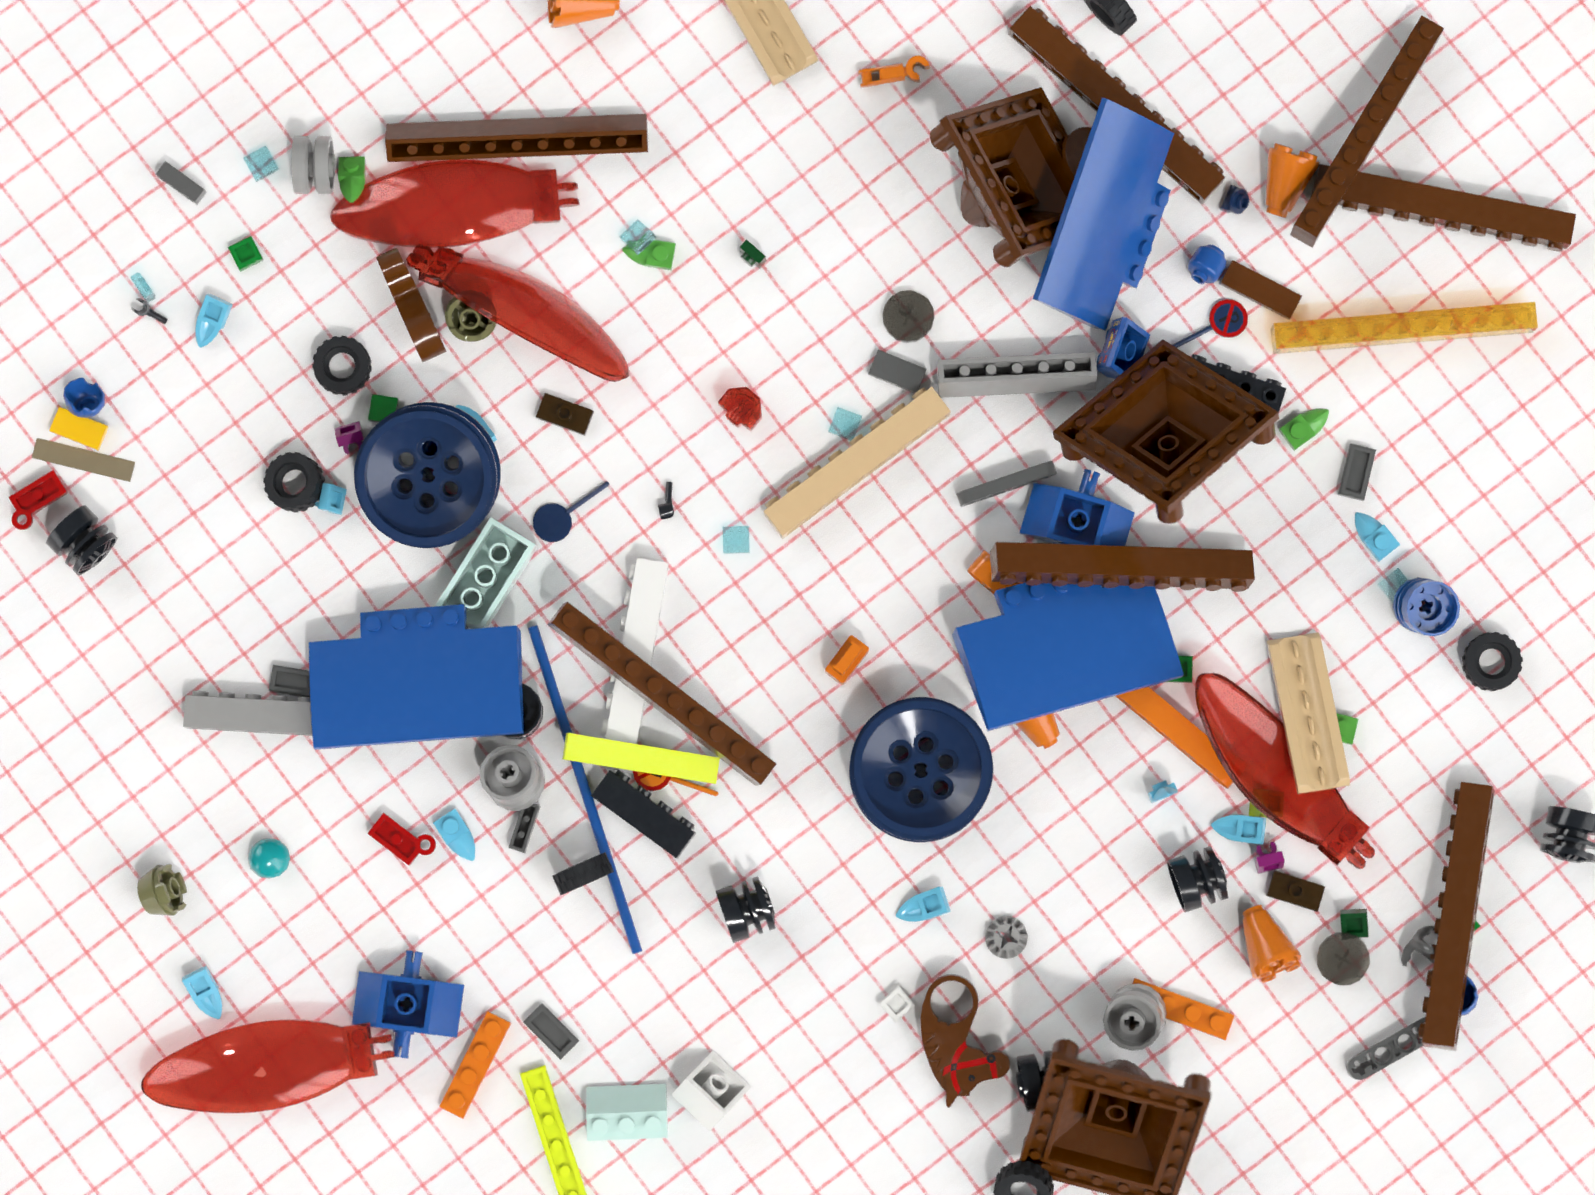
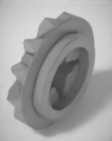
M1002 916L993 920L985 933L988 949L1000 958L1009 959L1016 957L1024 950L1027 944L1028 935L1025 926L1014 917ZM1010 926L1013 927L1011 937L1017 943L1007 942L1001 948L1002 938L996 934V931L1005 933L1009 930Z

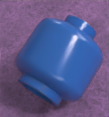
M1211 244L1200 246L1188 262V270L1192 274L1191 278L1199 284L1216 282L1226 267L1224 252Z

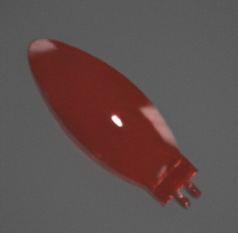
M482 160L435 161L404 168L365 184L361 195L353 203H350L345 197L342 198L332 209L330 219L333 225L345 234L375 243L416 248L469 245L510 234L532 223L560 222V208L574 207L580 204L578 198L559 200L558 192L577 190L578 183L563 182L557 184L556 169L531 170L528 172L510 165Z
M419 244L414 248L413 253H410L406 258L409 267L419 270L418 280L444 288L472 309L530 343L604 380L617 382L629 377L627 362L607 333L580 306L545 282L508 266L484 260L464 258V254L439 246L434 253L430 247Z
M1217 673L1200 674L1195 682V699L1201 721L1220 763L1241 793L1275 824L1296 837L1317 845V849L1334 864L1338 865L1346 856L1347 861L1353 867L1363 869L1366 866V861L1360 854L1365 858H1372L1375 855L1374 848L1362 838L1370 827L1351 810L1349 811L1336 788L1297 794L1283 723L1259 701L1225 676Z
M301 1019L268 1020L245 1024L200 1039L165 1057L146 1073L141 1082V1089L147 1097L158 1104L191 1111L252 1113L284 1108L318 1097L344 1084L348 1080L378 1075L376 1060L392 1058L395 1055L394 1051L391 1050L374 1053L373 1044L388 1043L392 1040L391 1034L372 1037L369 1022L342 1027L320 1021Z

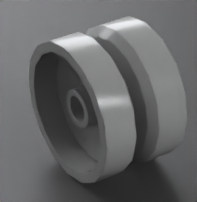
M294 136L291 167L292 184L295 194H309L312 189L313 178L318 194H332L335 177V155L331 136H318L314 142L313 150L308 136Z
M504 745L495 748L486 756L481 764L479 776L482 787L498 806L506 810L520 811L529 808L538 801L544 790L545 778L543 770L529 752L519 746Z
M1138 983L1128 984L1118 989L1105 1010L1103 1023L1106 1034L1117 1046L1130 1051L1142 1050L1152 1045L1159 1036L1167 1015L1165 1003L1160 994L1150 986Z

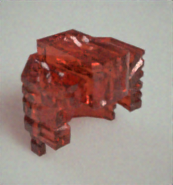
M748 387L729 388L718 401V405L727 412L725 414L726 419L737 428L742 424L751 432L762 419L760 397Z

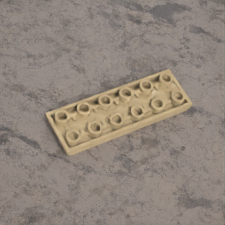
M724 0L773 86L818 62L814 50L785 0Z
M1319 632L1268 640L1267 647L1297 794L1350 786L1345 752Z

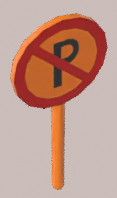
M633 771L637 784L648 791L661 790L668 785L669 781H673L704 793L718 796V792L680 778Z

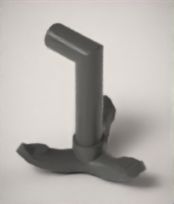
M1425 926L1416 932L1412 940L1404 947L1401 957L1402 966H1407V962L1411 959V954L1414 950L1430 960V954H1434V949L1423 938L1434 930V926Z

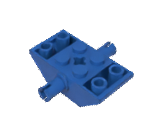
M1084 469L1079 491L1034 483L1019 534L1053 544L1125 546L1135 512L1113 502L1095 497L1094 492L1100 473L1094 471L1091 481H1089L1091 470ZM1080 516L1081 522L1085 523V525L1075 527L1071 519Z
M406 950L404 973L400 976L359 971L352 1024L392 1029L395 1032L392 1057H399L400 1048L402 1047L400 1058H409L411 1035H414V1032L455 1038L458 1036L464 985L421 979L422 977L419 976L423 952L415 951L413 962L414 951ZM407 997H410V1002H413V1008H409L408 1012H405V1007L401 1006V1001H406Z

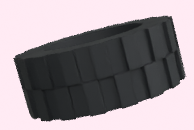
M1084 0L1100 22L1119 36H1122L1137 21L1134 11L1125 0Z
M334 336L330 340H325L316 349L317 352L313 356L314 364H312V368L317 381L325 390L335 395L342 394L345 396L350 393L354 394L365 386L364 384L369 380V374L372 371L371 358L364 346L357 342L356 339L352 337L347 338V336ZM346 353L354 359L355 369L349 377L337 378L330 372L329 363L336 354Z
M287 452L284 455L277 456V459L274 461L272 460L269 468L266 469V475L263 479L265 484L264 490L268 494L269 500L278 507L294 513H298V511L304 512L309 507L316 505L317 500H320L325 477L322 474V469L311 458L298 452ZM291 470H300L306 477L305 488L296 495L287 494L282 486L284 476Z
M1487 632L1479 635L1469 643L1464 650V656H1462V669L1466 673V678L1472 682V685L1478 686L1484 691L1501 690L1511 685L1518 678V674L1522 670L1521 663L1523 662V657H1521L1520 648L1517 647L1516 642L1513 639L1511 640L1508 635H1502L1499 632ZM1487 649L1499 650L1505 658V666L1498 674H1487L1480 667V656Z
M605 852L565 869L552 877L560 895H563L613 873L614 870Z
M1022 1160L1014 1163L1010 1162L1007 1166H1003L1000 1169V1173L996 1176L994 1195H1013L1011 1193V1186L1017 1182L1033 1185L1037 1190L1036 1195H1053V1178L1046 1169H1043L1037 1163L1034 1164L1031 1161L1024 1162Z

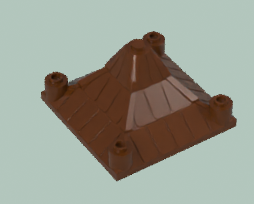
M1042 87L953 113L942 118L939 121L940 124L930 132L931 143L936 149L943 152L948 151L953 146L959 150L958 156L965 180L961 190L960 209L962 216L970 225L991 227L1004 238L993 248L995 261L1001 266L1010 267L1027 255L1050 248L1072 183L1067 178L1062 167L1064 161L1061 145L1068 134Z
M1162 339L1053 431V436L1055 440L1060 442L1062 454L1067 460L1077 461L1085 457L1089 461L1094 462L1098 467L1112 474L1115 478L1155 503L1157 517L1161 522L1173 524L1183 517L1182 500L1191 491L1200 486L1206 478L1215 473L1224 463L1236 455L1239 450L1243 449L1251 441L1255 444L1263 445L1268 444L1275 438L1274 423L1279 420V413Z
M1069 1039L1056 1041L1052 1046L1050 1062L1027 1136L1023 1141L1019 1160L1024 1162L1031 1161L1034 1164L1041 1165L1043 1169L1048 1171V1174L1052 1176L1054 1181L1108 1195H1178L1211 1100L1210 1080L1202 1074L1195 1073L1185 1078L1183 1087L1175 1086L1171 1083L1151 1079L1145 1071L1128 1060L1118 1059L1103 1065L1079 1060V1047L1075 1042Z

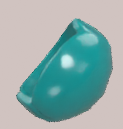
M263 839L255 843L250 849L248 862L250 869L261 878H275L288 869L290 855L288 848L277 839Z

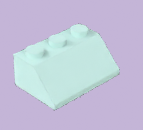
M666 1084L587 1087V1141L668 1138Z

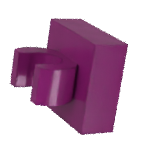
M360 421L334 428L338 446H343L346 454H350L349 444L356 443L360 449L363 443L362 440H364Z
M1270 842L1271 852L1269 854L1263 853L1261 846H1257L1255 866L1258 874L1284 867L1282 851L1276 852L1277 847L1274 842Z

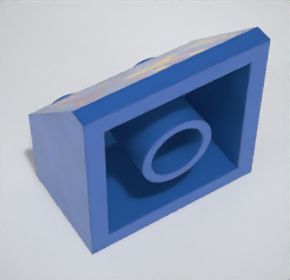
M1121 317L1113 320L1106 333V341L1102 352L1097 358V370L1106 377L1116 379L1144 355L1150 334L1129 318Z

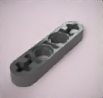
M1049 461L963 490L956 495L960 506L963 507L1056 475L1057 472L1053 461Z
M1426 1017L1417 1020L1352 1057L1346 1067L1348 1075L1356 1080L1366 1079L1424 1046L1422 1042L1418 1044L1417 1036L1411 1029L1415 1027V1031L1419 1032L1420 1023H1424ZM1403 1034H1407L1412 1038V1045L1407 1050L1401 1049L1398 1045V1038ZM1380 1047H1384L1389 1051V1059L1384 1063L1378 1062L1375 1058V1051ZM1369 1053L1370 1060L1376 1068L1372 1070V1066L1368 1065L1363 1068V1075L1359 1072L1354 1073L1352 1071L1355 1068L1354 1062L1364 1063L1368 1061L1365 1055Z

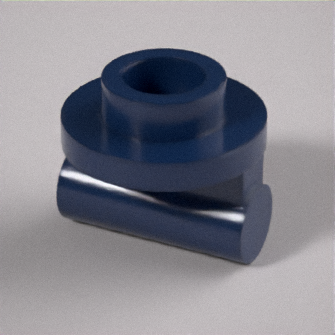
M1230 185L1220 209L1227 213L1241 214L1249 205L1247 191Z

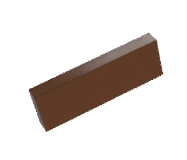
M1232 260L1220 285L1288 320L1292 317L1302 295Z

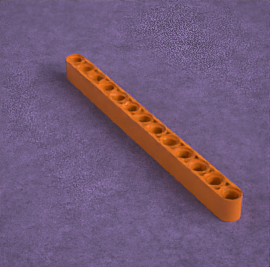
M985 550L967 569V572L992 594L996 590L1021 584V582H1015L1011 585H1003L1000 582H992L990 554ZM1150 687L1115 696L1223 787L1228 789L1245 769L1235 758Z

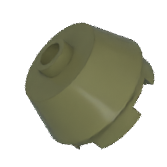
M466 291L457 294L449 301L445 310V321L450 332L456 338L462 341L476 342L485 339L493 332L497 323V312L494 304L488 297L478 292Z
M171 864L164 866L156 865L138 881L137 891L139 900L145 911L151 915L174 916L178 911L186 907L182 895L187 893L184 879L180 872L174 873L172 871Z

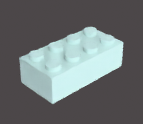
M490 517L435 606L464 604L466 606L467 628H488L535 553L537 546Z

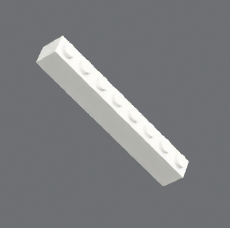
M637 558L636 564H631L629 579L633 580L632 589L626 590L624 605L628 606L627 616L622 615L620 631H624L623 640L620 643L652 666L669 565L664 562ZM611 675L610 682L615 683L613 693H608L606 708L610 709L609 720H603L601 734L606 735L605 739L638 744L645 700ZM601 766V767H603V768H609V769L618 770V768H612V767ZM619 769V770H621V771H626V772H632V773H633V771H631V770Z

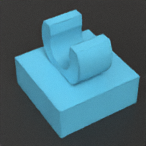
M323 483L320 500L315 503V506L320 510L342 515L347 489Z

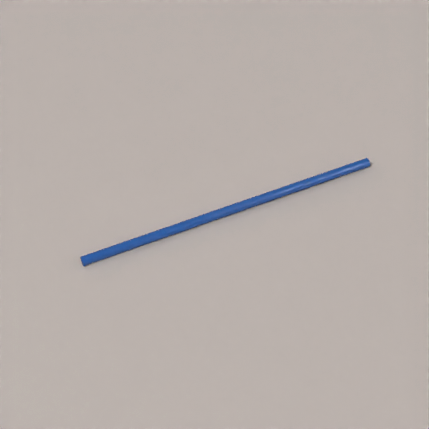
M538 625L528 628L565 743L566 733H572ZM570 761L600 854L606 852L614 870L607 877L632 954L642 952L594 799L591 796L592 792L581 762Z

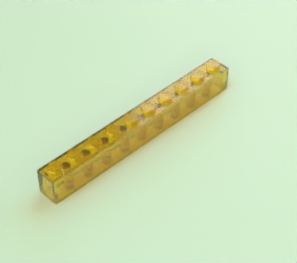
M1535 302L1274 323L1271 327L1273 354L1533 333L1538 328Z

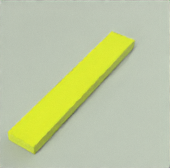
M566 733L562 757L563 760L716 784L720 760L719 757Z
M546 1065L520 1073L558 1195H587Z

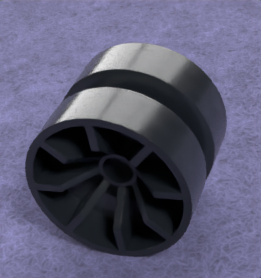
M1052 1050L1044 1052V1067H1042L1041 1071L1034 1054L1017 1057L1018 1072H1015L1020 1098L1024 1099L1027 1112L1035 1111Z

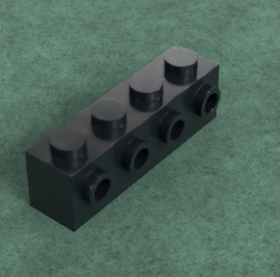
M1192 354V358L1279 413L1287 389L1281 387V382L1273 379L1263 381L1257 379V375L1252 372L1242 370L1241 373L1232 371V367L1227 364L1217 362L1216 365L1207 363L1206 358Z
M619 769L616 773L609 770L591 796L672 856L679 858L696 834L692 830L695 825L683 816L677 819L671 814L673 809L660 800L658 804L650 799L652 793L641 785L637 789L628 783L631 778Z

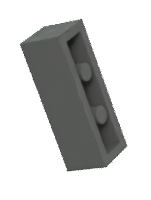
M166 161L156 173L158 178L196 205L207 193L204 188Z
M533 804L529 808L520 811L508 848L526 853L541 807L540 805Z

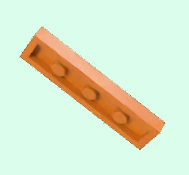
M1134 978L1132 984L1139 983L1150 986L1160 994L1166 1007V1019L1226 1040L1235 1015Z
M487 1011L439 1106L440 1108L464 1119L512 1024L511 1022Z

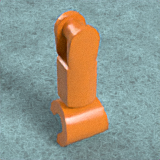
M914 56L908 60L906 66H903V63L859 70L858 74L862 78L860 87L865 88L905 81L906 76L914 82H920L919 74L914 72L913 68L919 65L925 70L930 69L929 62L925 57ZM879 72L880 80L872 81L871 73Z

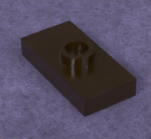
M544 393L536 418L585 436L594 410Z
M1274 871L1266 896L1318 912L1325 886Z

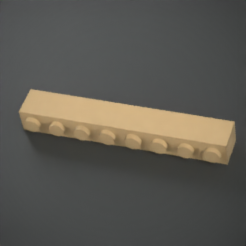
M923 387L912 396L914 400L905 406L904 403L898 405L891 411L893 416L884 421L881 418L870 427L872 431L863 437L862 434H859L849 442L851 447L842 452L839 449L828 458L830 462L821 468L818 465L807 473L809 478L802 483L796 481L786 489L788 493L779 499L776 496L765 504L767 509L764 510V515L780 537L784 539L950 416L951 411L934 388L931 387L926 390Z

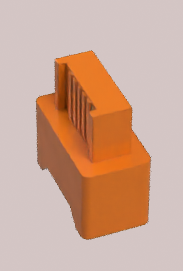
M850 635L825 668V673L839 684L844 685L868 654L869 647L853 635Z

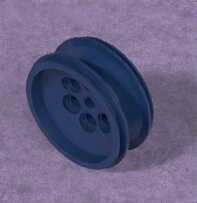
M421 402L404 406L390 413L377 423L361 444L354 469V484L357 498L370 522L390 539L403 545L417 548H437L450 545L470 534L492 509L498 496L501 481L499 455L486 429L465 411L437 402ZM426 441L436 443L437 452L435 454H430L425 450L424 445ZM408 452L413 455L414 462L412 465H405L402 462V453ZM454 455L459 459L458 468H451L447 465L446 459L448 456ZM425 467H430L434 470L433 475L435 479L429 480L425 477ZM406 478L412 482L413 487L411 491L402 490L400 487L401 479ZM452 481L457 485V494H449L446 491V482ZM430 493L433 495L434 505H425L422 502V494Z
M907 698L896 701L879 710L866 722L859 732L850 757V785L860 810L879 830L889 836L908 842H933L952 836L962 830L982 809L989 795L993 780L992 753L982 729L975 720L959 707L936 698ZM923 738H928L933 743V749L929 752H923L919 749L918 742ZM896 747L906 748L908 757L905 760L899 761L895 759L893 751ZM947 755L951 757L953 766L950 769L945 770L938 765V759L941 756ZM917 764L925 765L927 767L925 770L927 776L923 778L916 777L914 775L916 772L914 766ZM894 772L901 774L903 777V783L897 787L890 785L888 782V776ZM943 781L947 784L948 792L945 795H937L934 792L933 785L936 782ZM912 790H919L923 795L922 802L919 804L911 803L908 799V793Z

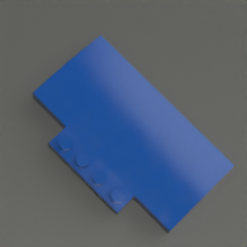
M1101 99L1033 296L1034 300L1089 327L1107 330L1122 283L1129 287H1138L1148 255L1151 253L1153 240L1160 227V220L1168 203L1171 190L1157 182L1174 136L1173 132L1111 100Z
M1021 583L995 591L994 596L1001 612L1000 616L956 627L952 634L987 731L1181 678L1184 675L1155 587L1152 586L1132 589L1129 586L1102 588L1101 585L1079 587L1078 584L1053 586L1052 583H1041L1030 586L1026 583Z
M464 604L360 613L361 638L309 642L313 748L315 750L524 734L521 631L517 625L467 629L466 606Z

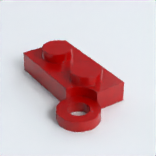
M54 470L8 497L16 509L11 519L15 528L19 530L29 529L33 523L32 515L68 494V491ZM20 515L27 517L25 524L18 523Z
M385 813L380 816L367 833L409 866L419 854L430 855L436 848V841L432 836L423 834L416 838ZM423 840L430 842L429 849L423 850L420 845Z

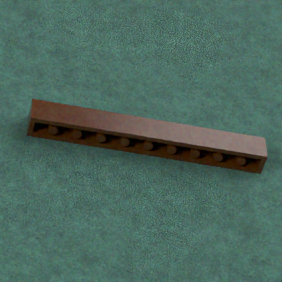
M1029 6L1009 28L1008 35L1096 112L1098 111L1101 99L1105 98L1173 132L1174 136L1162 170L1203 205L1224 181L1225 176L1223 175L1224 171L1216 163L1211 162L1210 164L1204 159V153L1197 146L1187 144L1183 140L1185 138L1179 130L1174 127L1170 129L1164 123L1165 119L1157 111L1151 112L1144 106L1146 104L1139 95L1135 93L1133 95L1125 89L1126 85L1121 79L1116 76L1112 78L1106 73V67L1099 60L1095 59L1093 61L1086 55V49L1078 42L1073 44L1067 38L1068 34L1058 25L1054 27L1047 21L1049 18L1041 9L1037 8L1035 10Z
M1421 15L1295 222L1290 233L1292 237L1313 248L1439 41L1444 30L1442 26Z
M647 114L391 123L386 126L387 162L648 152Z
M1319 164L1315 172L1311 196L1328 170V165ZM1358 172L1339 204L1342 205V209L1347 211L1363 209L1368 210L1367 213L1373 216L1389 214L1393 215V219L1398 221L1414 219L1419 220V224L1424 226L1440 224L1445 225L1444 228L1450 231L1470 230V234L1475 236L1491 234L1496 235V239L1501 241L1521 240V244L1526 246L1547 245V249L1552 251H1563V249H1567L1571 245L1576 214L1364 172Z
M995 542L990 551L992 582H1000L1003 585L1021 582L1030 586L1052 583L1053 586L1078 584L1079 587L1103 585L1106 588L1129 586L1132 589L1152 586L1159 590L1180 587L1182 590L1206 588L1208 591L1231 589L1234 592H1242L1248 589L1255 580L1252 550Z
M569 602L562 604L547 624L755 786L761 785L777 763Z
M1461 782L1460 789H1455L1453 803L1457 805L1456 815L1452 814L1450 819V830H1453L1452 841H1447L1446 856H1450L1449 865L1444 866L1442 873V882H1446L1445 892H1440L1438 899V908H1442L1441 918H1436L1434 934H1438L1437 945L1432 944L1434 954H1430V960H1434L1433 971L1428 970L1426 986L1430 987L1429 997H1424L1422 1012L1426 1013L1425 1023H1420L1418 1038L1422 1039V1044L1425 1047L1452 1051L1457 1049L1495 792L1493 786Z

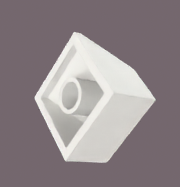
M712 1051L671 1095L705 1128L711 1131L751 1086Z

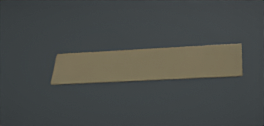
M40 438L36 439L32 454L34 459L128 482L131 481L135 466L134 461Z

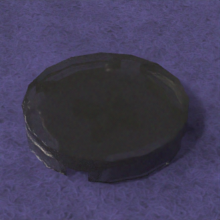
M912 290L900 291L891 296L885 304L882 314L883 325L888 334L897 341L905 343L917 342L926 337L932 329L935 318L933 306L929 299Z
M1348 932L1334 933L1326 937L1320 944L1317 952V966L1322 976L1340 986L1351 985L1360 981L1370 965L1369 950L1364 941L1357 935Z

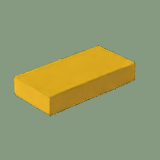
M59 407L49 431L99 451L109 427L89 418L77 417L68 410Z

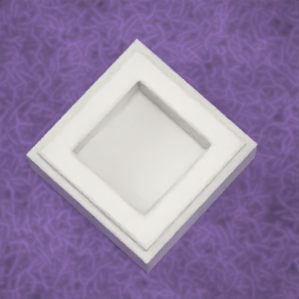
M899 985L879 1002L880 1006L895 1023L916 1006Z

